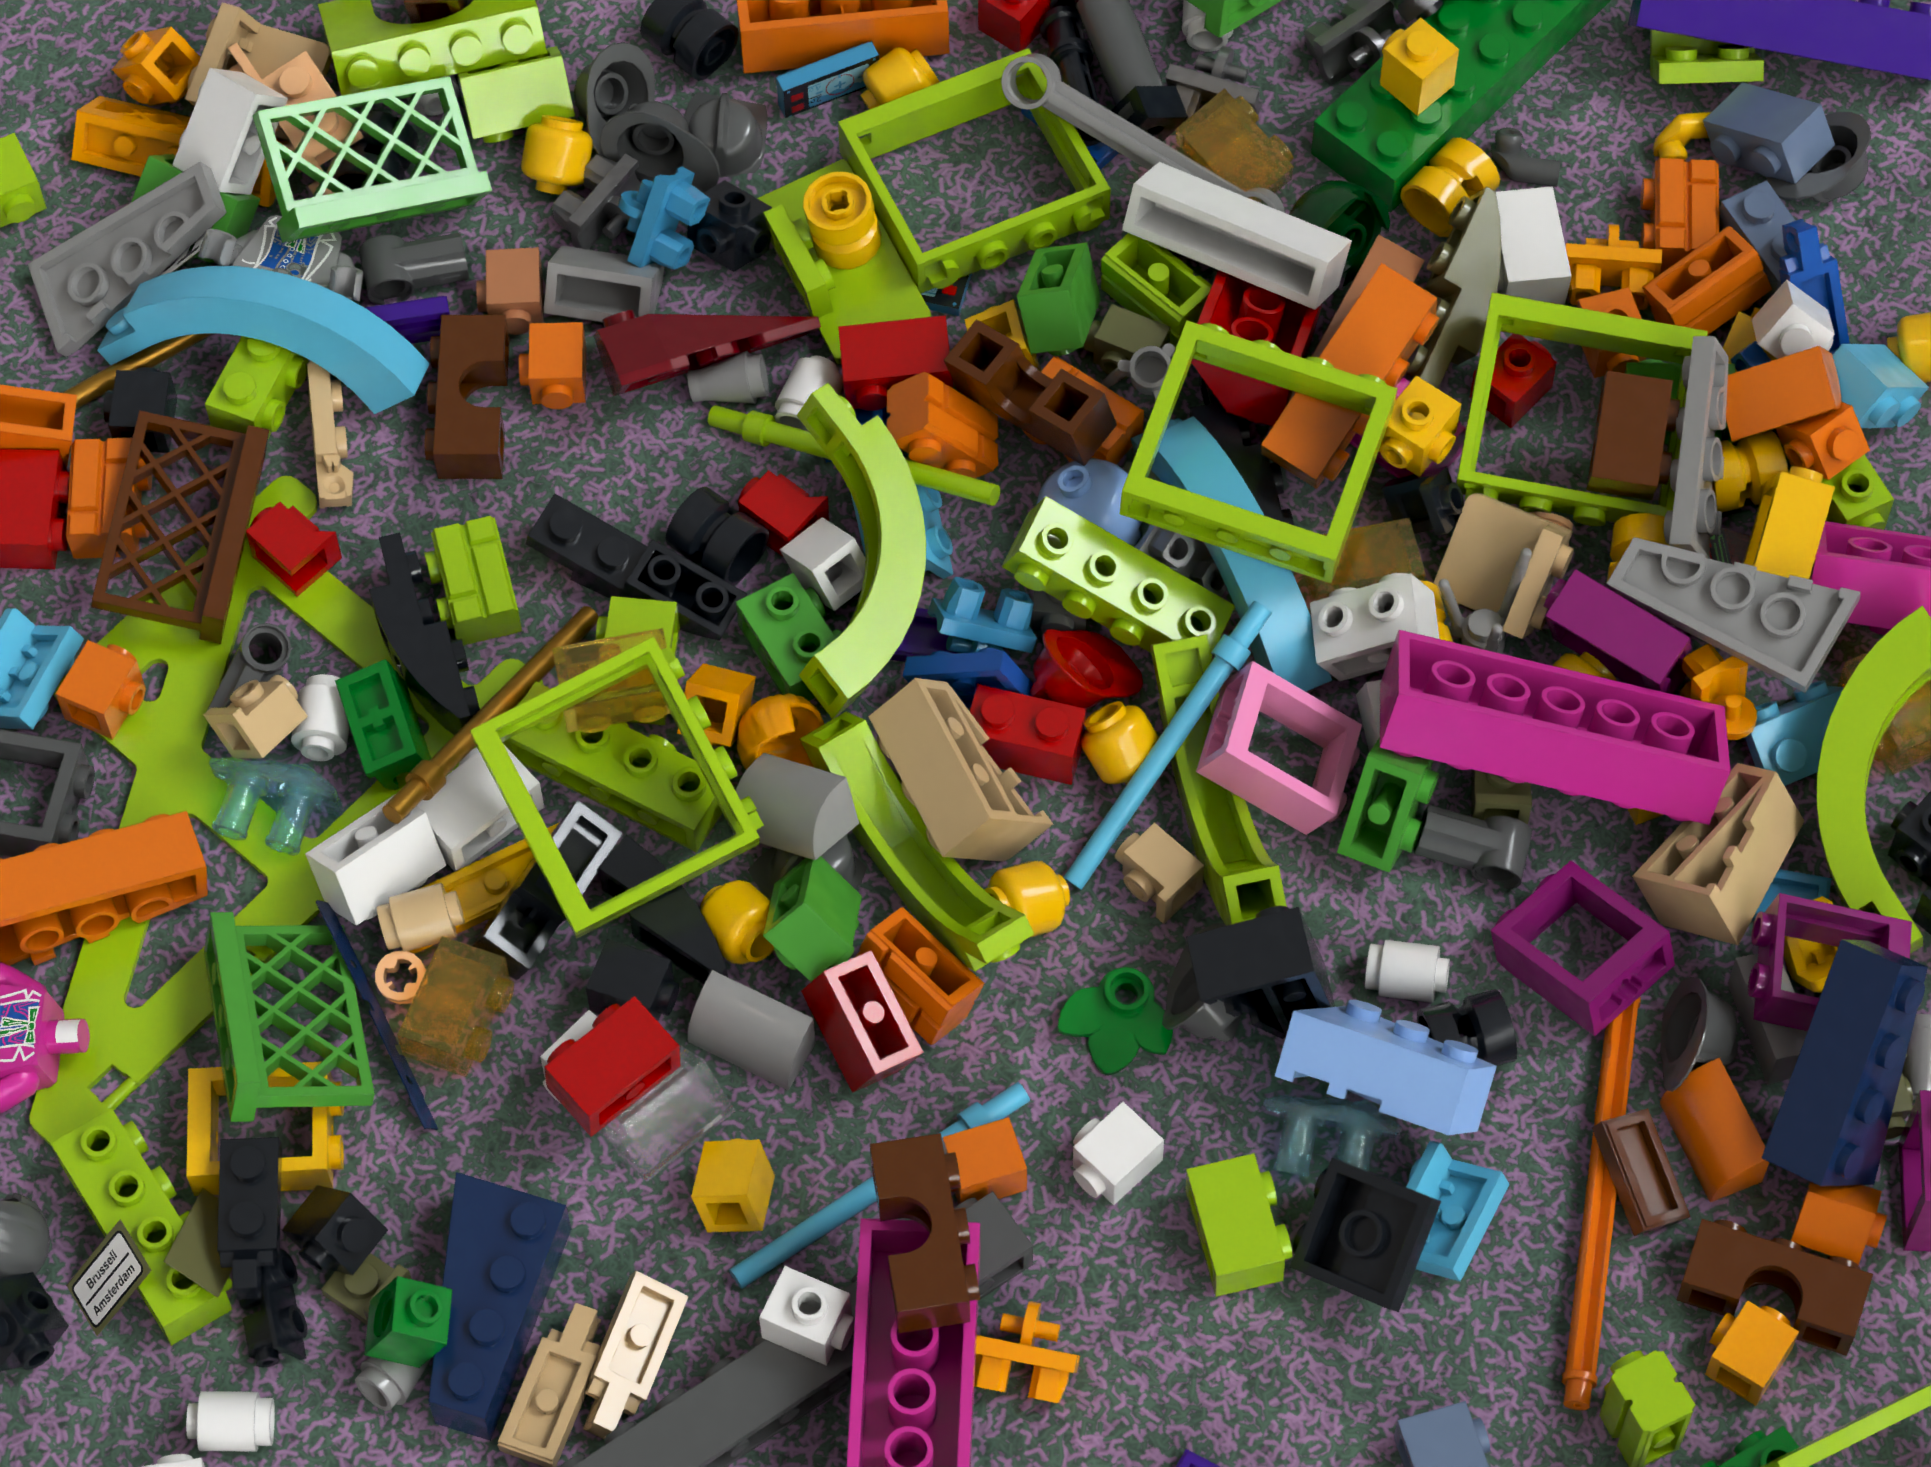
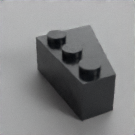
M1286 906L1269 907L1258 912L1254 919L1186 936L1200 1000L1208 1005L1220 1000L1224 1002L1227 1014L1236 1017L1243 1014L1242 1011L1249 1014L1253 1026L1281 1039L1286 1038L1294 1010L1335 1007L1324 960L1299 907L1292 909Z

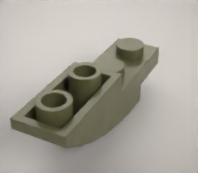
M1489 187L1483 188L1469 198L1463 196L1458 201L1449 217L1448 224L1452 225L1453 229L1447 242H1441L1429 259L1427 270L1432 273L1424 289L1439 297L1437 299L1436 316L1440 320L1423 346L1419 344L1407 360L1410 365L1406 371L1405 379L1410 382L1417 375L1438 389L1450 362L1459 365L1476 356L1479 351L1491 293H1497L1501 262L1499 208L1496 192Z

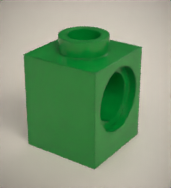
M396 1276L370 1300L364 1355L420 1368L447 1345L452 1289Z

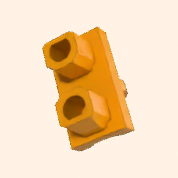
M1616 224L1607 225L1605 239L1586 238L1585 244L1566 243L1565 247L1572 275L1568 295L1572 305H1577L1578 299L1600 294V285L1616 286L1620 287V289L1629 287L1638 310H1645L1648 307V301L1642 286L1660 274L1662 250L1639 248V241L1619 240V225Z
M1706 644L1683 658L1682 670L1691 681L1686 683L1680 690V696L1725 706L1727 739L1739 740L1747 737L1753 732L1757 722V710L1753 702L1745 697L1748 663L1734 656L1724 660L1711 644Z
M1029 1301L1025 1317L1003 1313L1001 1318L1000 1331L1020 1334V1343L977 1335L974 1386L1006 1392L1012 1361L1034 1365L1028 1393L1029 1398L1060 1403L1068 1385L1070 1373H1077L1080 1356L1034 1346L1036 1338L1057 1342L1061 1325L1039 1320L1041 1303Z

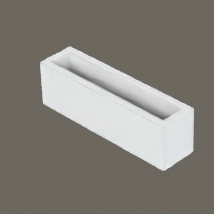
M1158 162L1133 184L1122 228L1127 233L1314 310L1339 287L1352 242L1348 238L1161 162Z

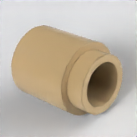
M442 883L389 897L388 904L377 906L378 919L388 950L402 947L403 951H410L457 938L455 926L465 923L457 892L446 893Z

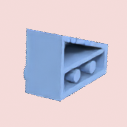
M1349 1000L1347 1006L1293 1011L1275 1077L1293 1082L1294 1078L1310 1076L1328 1082L1329 1086L1326 1093L1328 1095L1344 1100L1349 1091L1379 1104V1112L1446 1135L1478 1131L1497 1066L1477 1058L1478 1050L1475 1047L1453 1040H1445L1444 1043L1428 1037L1430 1030L1427 1027L1407 1020H1396V1023L1380 1017L1381 1008L1359 1000Z

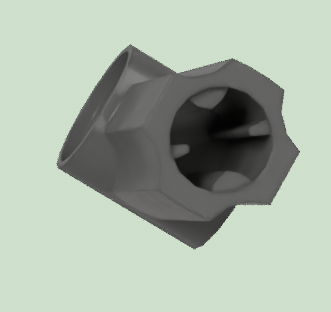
M461 232L404 242L402 238L395 235H379L366 240L359 248L367 297L375 304H385L384 299L401 297V301L407 300L414 293V289L469 279Z
M262 623L251 627L246 632L207 711L210 708H227L232 703L230 700L232 693L249 681L268 682L274 675H280L291 652L290 639L284 630L277 625ZM255 643L269 645L276 653L277 661L272 664L258 663L252 658L249 646Z
M1427 805L1422 816L1423 827L1416 843L1414 854L1471 870L1475 880L1483 884H1487V879L1504 883L1503 888L1506 889L1517 888L1521 885L1532 837V829L1529 825L1507 816H1492L1485 820H1480Z

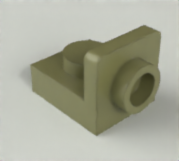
M370 1253L354 1275L335 1271L321 1288V1291L327 1299L367 1325L370 1300L396 1276L412 1278L410 1271L400 1264L393 1269Z

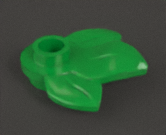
M1122 967L1110 971L1103 977L1098 987L1077 990L1065 1003L1058 1019V1032L1060 1034L1073 1037H1089L1088 1048L1092 1061L1102 1074L1108 1076L1126 1068L1136 1057L1139 1048L1153 1054L1165 1055L1172 1040L1173 1029L1167 1030L1162 1025L1165 1010L1154 1002L1155 992L1150 979L1141 971L1130 967ZM1127 989L1135 994L1136 1000L1131 1004H1122L1116 999L1115 994L1120 990Z

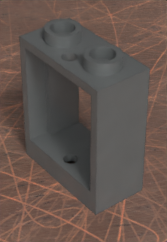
M0 729V759L59 769L41 828L0 821V855L14 857L33 852L36 848L45 844H63L77 840L80 827L79 816L75 815L80 798H89L95 778L94 767L89 765L82 744Z

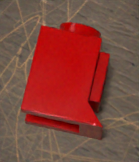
M768 470L761 478L754 477L745 485L739 495V512L746 513L769 530L770 536L767 546L782 557L784 556L780 549L821 517L830 521L828 496L809 497L806 491L781 473L776 476Z
M279 502L273 508H265L257 514L250 527L246 530L253 558L297 597L342 559L336 531H319V528L293 505L288 509Z

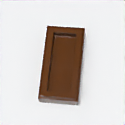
M1648 1108L1602 1121L1592 1127L1634 1236L1664 1228L1691 1217Z

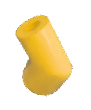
M1711 112L1677 115L1655 138L1653 145L1654 156L1686 160L1688 153L1685 146L1692 139L1709 138L1703 120Z

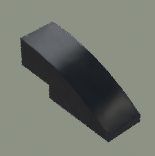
M577 800L551 833V836L583 895L598 872L599 866L608 857L623 833ZM535 858L528 864L470 947L475 953L515 980H518L530 970L557 927L566 920Z
M627 835L599 866L602 890L612 897L667 870L651 853ZM682 885L635 908L629 914L634 938L662 957L670 959L674 965L702 984H705L712 970L728 977L727 967L716 938L699 907Z

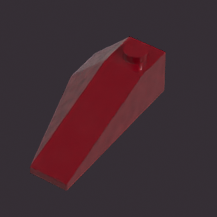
M627 310L602 319L605 328L597 330L594 334V339L614 396L686 374L690 370L706 367L745 351L749 353L816 333L821 328L818 317L646 314L635 318L633 310Z

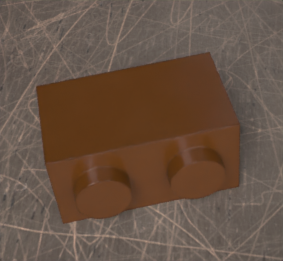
M1614 371L1606 372L1601 385L1586 490L1652 500L1658 484H1668L1672 452L1663 451L1665 432H1675L1676 418L1678 417L1680 400L1671 398L1672 380Z

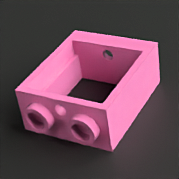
M1252 661L1229 677L1222 685L1196 772L1307 835L1324 823H1331L1336 820L1344 809L1347 794L1343 791L1348 774L1352 771L1359 758L1360 750L1356 745L1362 724ZM1259 711L1323 748L1312 787L1248 751Z

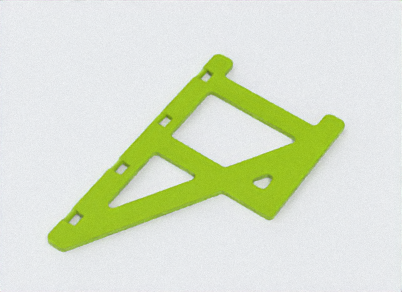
M292 476L278 477L256 496L249 527L258 513L265 508H273L279 502L288 509L293 505L305 517L310 519L318 508L316 496ZM246 536L221 644L200 640V631L128 615L97 643L106 648L109 644H114L129 651L136 658L141 675L156 663L167 665L168 672L160 696L150 702L143 700L140 708L134 715L128 714L113 740L101 734H96L137 769L119 829L142 823L155 815H173L187 811L189 818H195L268 880L267 886L234 917L235 926L307 925L320 913L316 900L324 901L305 853L395 795L406 784L405 777L409 772L396 776L399 785L397 790L386 789L377 780L321 835L316 838H308L204 752L203 746L210 724L203 714L207 711L227 671L249 596L257 590H264L360 669L384 659L396 671L397 669L383 642L373 607L328 571L298 597L295 596L253 558ZM203 545L185 562V565L188 566L206 556V547ZM202 571L193 575L198 583H200ZM184 581L160 593L169 607L193 612L196 597ZM518 659L504 660L478 684L468 685L462 681L463 688L474 686L481 709L525 664ZM66 675L62 678V680L60 681L58 687L56 688V690H55V692H54V694H53V696H54V698H55L56 700H57V698H56L55 693H56V691L58 690V688H59V686L61 685V683L63 682V680H64V678L66 677ZM409 690L417 716L429 726V730L424 735L432 758L454 735L428 713ZM459 763L449 773L455 770L458 767ZM131 917L121 920L118 926L109 933L110 936L90 944L84 938L63 1005L64 1019L83 1018L86 1020L90 1034L89 1047L85 1053L60 1054L56 1083L52 1087L37 1090L29 1115L32 1128L49 1145L54 1140L110 1108L115 1110L214 1015L204 947L142 1006L132 1008L127 1006L126 998L150 919L137 923ZM246 946V952L265 964L277 954L267 946ZM114 1067L127 1078L101 1102L91 1089Z

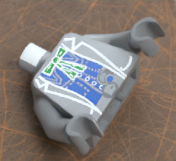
M278 215L268 217L259 230H252L237 239L233 235L221 230L207 229L205 231L198 254L200 258L213 259L219 266L259 268L288 274L316 283L350 300L360 301L363 271L355 268L351 257L341 252L342 236L338 232L282 243L276 224L282 216Z

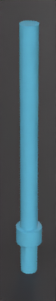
M1253 601L1230 636L1223 634L1211 652L1215 656L1070 866L1063 877L1065 880L1080 890L1083 889L1233 670L1239 671L1250 656L1249 646L1272 614L1265 606L1257 601Z
M1017 1082L983 1105L975 1102L958 1113V1121L941 1131V1136H948L1004 1119L1030 1102V1098L1023 1086ZM873 1176L729 1269L731 1276L738 1286L743 1289L875 1203L877 1199Z

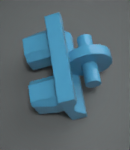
M682 166L677 168L675 175L660 174L655 176L654 182L644 179L641 182L639 191L630 190L624 191L621 194L618 207L622 212L630 216L626 228L636 233L628 262L639 268L655 262L673 270L685 266L689 262L694 248L693 241L675 231L679 220L689 226L699 223L705 216L710 201L708 196L691 185L695 175L694 172Z
M954 577L943 600L932 598L927 613L929 616L937 619L938 632L949 635L946 643L948 651L974 653L983 648H995L1003 651V647L1028 653L1033 652L1037 637L1029 625L1034 603L1026 592L1010 588L1002 589L995 611L982 609L980 607L986 592L983 586L973 580Z

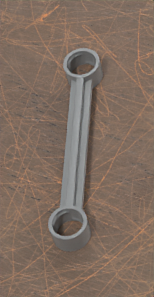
M1038 53L1028 54L1014 59L1006 66L1002 75V90L1007 100L1014 106L1027 110L1043 106L1147 170L1161 162L1247 198H1259L1269 207L1285 213L1280 198L1274 192L1265 188H1252L1243 191L1061 81L1057 65L1049 57ZM1027 62L1038 65L1046 75L1047 88L1041 99H1028L1017 88L1016 73Z

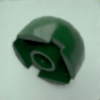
M1329 180L1316 184L1300 196L1293 204L1289 213L1291 216L1352 240L1346 259L1348 262L1345 263L1342 273L1343 275L1347 272L1343 287L1356 276L1378 234L1380 235L1381 227L1389 231L1390 227L1388 206L1377 195L1360 185L1341 180Z

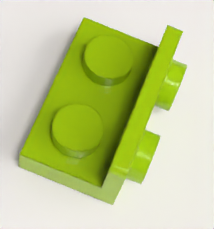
M1650 30V75L1658 84L1764 81V60L1755 53L1754 48Z

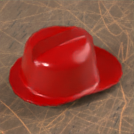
M1049 629L1042 636L1045 647L1033 665V674L1036 681L1031 688L1030 694L1033 697L1085 708L1088 711L1106 698L1129 697L1138 694L1143 686L1141 671L1125 651L1111 639L1095 632L1083 630L1059 631Z

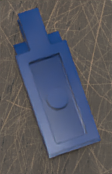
M1799 219L1782 225L1783 243L1787 255L1780 257L1779 261L1781 285L1787 279L1828 310L1835 333L1829 350L1833 355L1841 344H1850L1837 259L1830 256L1826 244H1819L1817 226L1810 225L1804 222L1803 219Z

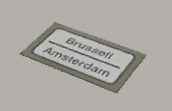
M120 1219L66 1286L96 1336H98L152 1270Z

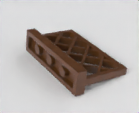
M139 410L92 597L91 608L200 631V640L221 644L246 541V530L249 528L265 461L269 436L268 429L248 425L245 434ZM147 430L171 435L178 448L155 459L144 444ZM208 444L232 448L229 461L211 471L208 470L195 452ZM141 457L146 465L137 469ZM186 457L200 477L176 489L163 468ZM153 474L167 494L143 506L132 491L135 483ZM225 476L223 488H221L217 480ZM207 486L219 502L218 508L197 518L184 498ZM129 504L134 512L126 516ZM175 504L189 524L164 536L151 516ZM142 522L156 542L131 554L120 538L121 532ZM214 523L210 536L205 528ZM196 533L206 547L207 554L186 566L172 546ZM163 551L177 572L153 584L139 563ZM116 552H118L122 560L114 564ZM128 569L131 570L144 589L129 598L106 593L109 580ZM202 571L200 583H198L193 575ZM184 581L196 597L193 612L169 607L160 593Z

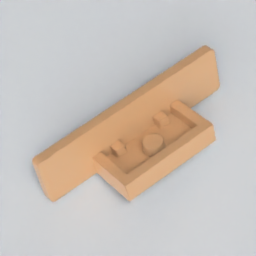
M237 42L228 47L237 62L229 70L243 72L287 97L288 100L285 106L337 97L307 51H304L261 79ZM329 112L324 114L318 127L343 143L353 124L336 112ZM315 115L304 118L311 122ZM286 120L279 121L275 133L282 129L289 140L284 146L294 152L304 132ZM360 130L351 145L364 138ZM311 137L301 157L322 170L320 166L333 158L336 153ZM317 181L308 185L313 195L320 184ZM326 188L323 195L332 194L334 192Z

